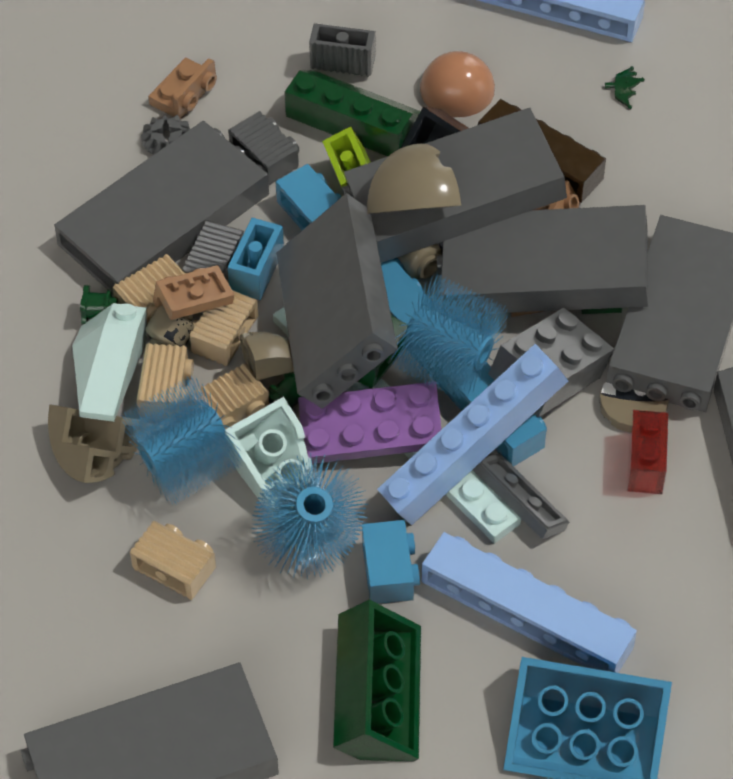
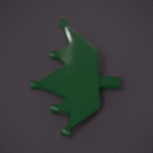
M633 66L616 74L615 82H605V88H615V99L626 105L630 110L632 105L629 104L628 99L636 95V91H632V89L640 82L645 81L643 77H633L637 75V72H631L634 70Z

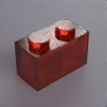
M633 410L629 436L627 492L663 494L667 472V412Z

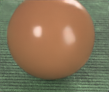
M452 51L438 56L427 66L421 78L420 93L428 107L441 109L452 117H467L481 112L491 103L495 93V83L490 69L480 58L468 52Z

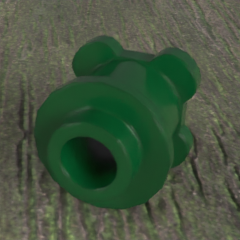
M84 285L80 302L81 325L88 322V319H92L111 304H118V298L112 297L111 290H107L106 293L90 292V285Z
M294 372L283 374L285 378L276 386H269V402L273 403L284 397L293 411V407L299 403L298 398L302 396L297 394Z

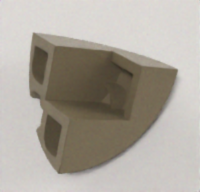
M413 144L398 149L383 161L372 179L368 194L367 214L461 206L459 188L452 168L444 167L438 159L440 151L431 145Z
M248 332L240 335V348L245 363L254 372L256 380L294 372L288 338L269 332Z
M49 405L48 432L51 448L61 468L73 479L83 483H95L106 480L115 475L113 469L123 460H130L135 454L133 452L137 451L135 446L138 447V445L132 440V438L134 440L135 438L129 432V430L132 432L130 429L132 426L126 417L116 416L114 422L83 418L79 416V409Z

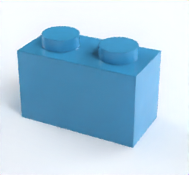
M251 218L228 265L229 286L233 291L257 300L262 299L278 264L276 252L284 246L283 226Z
M405 520L362 524L365 526L362 527V547L369 599L378 604L413 600L414 586L420 585L418 564H411L410 555L415 554V542L413 533L406 532Z

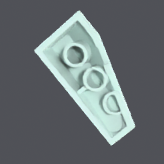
M113 303L80 327L72 345L80 417L114 422L147 341V333L145 331L147 313L145 307Z
M284 397L231 426L232 428L225 429L229 433L225 432L229 437L227 440L234 449L232 451L236 455L235 461L229 453L230 458L236 465L237 472L256 497H261L260 502H263L262 498H264L260 495V492L264 493L261 488L265 489V491L268 489L264 485L272 488L265 480L273 483L269 479L270 477L278 483L274 478L275 476L283 483L274 470L282 477H284L283 472L289 480L288 474H290L294 481L289 468L296 476L302 463L305 476V463L306 472L308 469L309 474L311 458L308 457L303 427ZM300 467V471H299V472H301V477H302V480H303V474H302V470H301V467Z

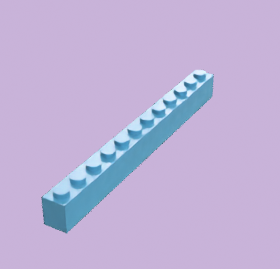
M309 164L276 181L277 203L301 230H304L342 197L339 193L335 194L329 188L324 176L321 173H316ZM394 258L381 263L391 316L408 324L411 318L408 315L412 316L414 308L416 310L418 307V294L420 306L424 291L419 281L415 278L411 279L404 271L400 260ZM486 362L485 366L481 368V380L479 370L477 379L475 374L472 386L469 384L466 393L465 391L462 392L466 381L463 386L461 383L457 392L456 390L453 391L457 380L451 392L448 389L450 383H448L447 388L445 387L449 380L448 378L443 386L441 381L444 375H442L438 385L462 411L495 380L488 375L491 366ZM532 414L495 450L513 466L545 448L547 427L544 420L536 414Z

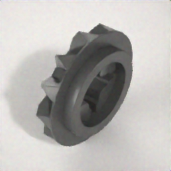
M164 114L162 119L152 117L150 124L143 126L141 139L144 148L149 153L156 154L190 130L188 121H181L178 115L168 118ZM165 130L170 131L169 141H165V137H163V131Z

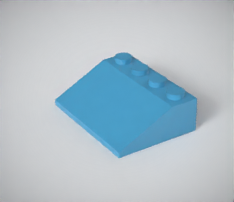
M521 657L503 770L542 777L548 776V778L561 779V776L562 779H573L574 773L575 779H581V775L582 779H588V777L589 779H657L672 682Z

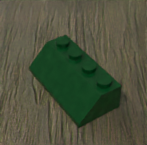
M299 70L284 91L286 117L331 135H335L351 126L363 147L385 156H390L402 147L420 113V110L315 70Z
M370 599L338 614L333 748L358 760L414 762L419 760L421 626Z

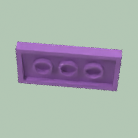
M426 382L343 392L323 409L306 398L299 397L300 423L305 435L304 441L308 457L312 459V464H314V460L316 464V456L317 463H323L322 459H324L325 463L337 460L418 452L442 430L437 384L435 383L434 385L433 382L431 384Z

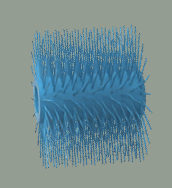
M444 282L443 288L441 286L439 291L440 286L438 285L433 295L436 288L433 283L434 289L431 296L428 287L424 303L423 292L420 306L418 294V307L416 310L414 308L412 316L408 315L411 317L408 324H404L408 325L404 331L406 332L404 335H407V337L400 345V347L403 345L402 349L404 348L400 358L406 349L401 359L403 364H406V362L408 364L411 357L412 359L408 365L409 368L412 362L415 367L417 362H419L416 368L418 373L422 365V373L425 369L426 374H428L430 368H432L429 376L433 377L435 372L434 380L437 376L440 377L441 371L444 368L442 372L444 378L441 383L445 384L447 378L451 379L450 385L453 388L457 380L454 389L458 390L461 383L463 386L466 381L463 388L465 391L467 383L468 386L469 384L472 386L475 374L477 379L479 370L481 380V368L485 366L491 351L496 350L492 349L493 344L496 343L493 337L500 329V327H496L500 319L498 318L495 323L497 316L495 319L494 316L497 310L493 309L489 316L487 312L489 307L486 308L487 306H485L482 313L480 310L476 317L478 310L474 306V297L471 305L468 307L471 299L467 297L465 302L466 297L464 296V299H462L459 294L457 301H455L458 293L456 292L452 296L453 291H451L449 294L448 286L442 296L446 288Z
M189 383L187 385L191 392H189L187 386L184 387L182 385L184 390L185 388L187 389L191 398L186 392L188 398L185 401L182 397L181 400L174 387L173 389L178 398H176L174 392L170 393L174 401L173 403L170 399L172 406L170 403L168 406L164 400L166 407L163 404L164 411L159 400H157L161 407L160 409L156 404L159 412L154 406L156 412L152 408L153 413L150 411L152 417L147 411L149 416L147 420L144 416L141 421L137 417L139 424L138 422L134 426L131 424L133 430L137 431L136 434H132L135 440L133 438L132 440L138 445V447H135L140 453L138 455L143 460L141 464L145 463L148 471L152 473V477L155 475L157 484L158 480L159 482L161 480L163 486L165 484L171 496L170 490L172 488L177 493L174 485L179 491L177 485L180 483L183 486V482L188 489L185 483L186 481L189 485L186 477L190 483L191 480L194 482L193 477L195 478L197 473L202 478L198 469L205 480L206 478L202 470L206 474L205 469L207 470L209 465L214 470L213 464L217 473H219L214 462L222 474L223 472L217 461L219 462V459L222 457L229 468L231 465L228 457L230 458L229 453L231 454L230 450L234 449L227 440L229 437L225 434V432L229 434L225 431V427L229 426L223 425L222 417H219L216 413L217 407L216 410L212 408V401L211 406H209L207 396V403L204 396L203 399L202 397L200 399L194 385L192 387L195 393L192 391Z
M312 459L311 470L309 464V474L308 469L306 472L304 463L305 476L302 463L300 464L303 480L301 472H299L300 481L298 472L295 476L289 468L294 481L290 474H288L291 480L289 483V479L282 472L284 476L282 478L286 481L283 485L274 476L278 481L277 484L270 477L269 479L273 483L265 481L270 486L272 484L275 486L270 488L264 485L268 489L266 491L261 488L264 493L260 492V495L264 497L262 498L263 502H256L261 506L255 507L262 511L255 512L263 513L264 515L252 516H261L260 518L264 519H256V521H264L266 523L252 525H272L251 529H269L261 531L263 533L270 531L268 534L261 536L264 537L269 534L272 536H267L260 540L267 539L264 543H269L276 539L271 543L273 545L270 548H275L276 552L274 555L279 552L281 553L279 562L291 547L283 567L297 544L289 570L296 555V565L300 566L299 561H302L303 573V557L307 573L309 560L310 565L312 560L314 570L313 557L315 566L317 565L315 553L317 561H319V554L324 568L326 566L323 560L325 559L326 564L328 563L324 552L328 559H330L329 553L335 561L333 552L341 560L335 552V548L342 556L341 549L343 550L342 552L349 556L344 549L352 552L348 546L354 547L349 542L351 541V543L356 544L354 540L359 538L354 535L360 536V534L355 531H363L358 527H365L355 523L364 521H352L355 520L352 518L368 517L356 515L363 514L364 512L352 510L366 508L349 507L369 504H349L357 501L348 502L347 500L357 497L354 496L349 499L346 497L361 492L357 491L351 494L349 490L342 494L345 491L343 489L348 485H343V479L338 482L336 481L340 473L339 471L325 489L336 464L323 488L321 486L329 463L321 478L322 468L319 467L318 471L320 472L316 473L314 460V478ZM339 483L340 485L334 490L333 488ZM284 543L285 545L278 551L277 549Z

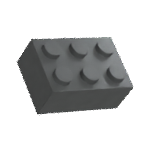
M562 308L501 344L488 375L496 380L536 344L568 380L560 390L534 413L540 417L600 379L614 348L577 319L575 315Z

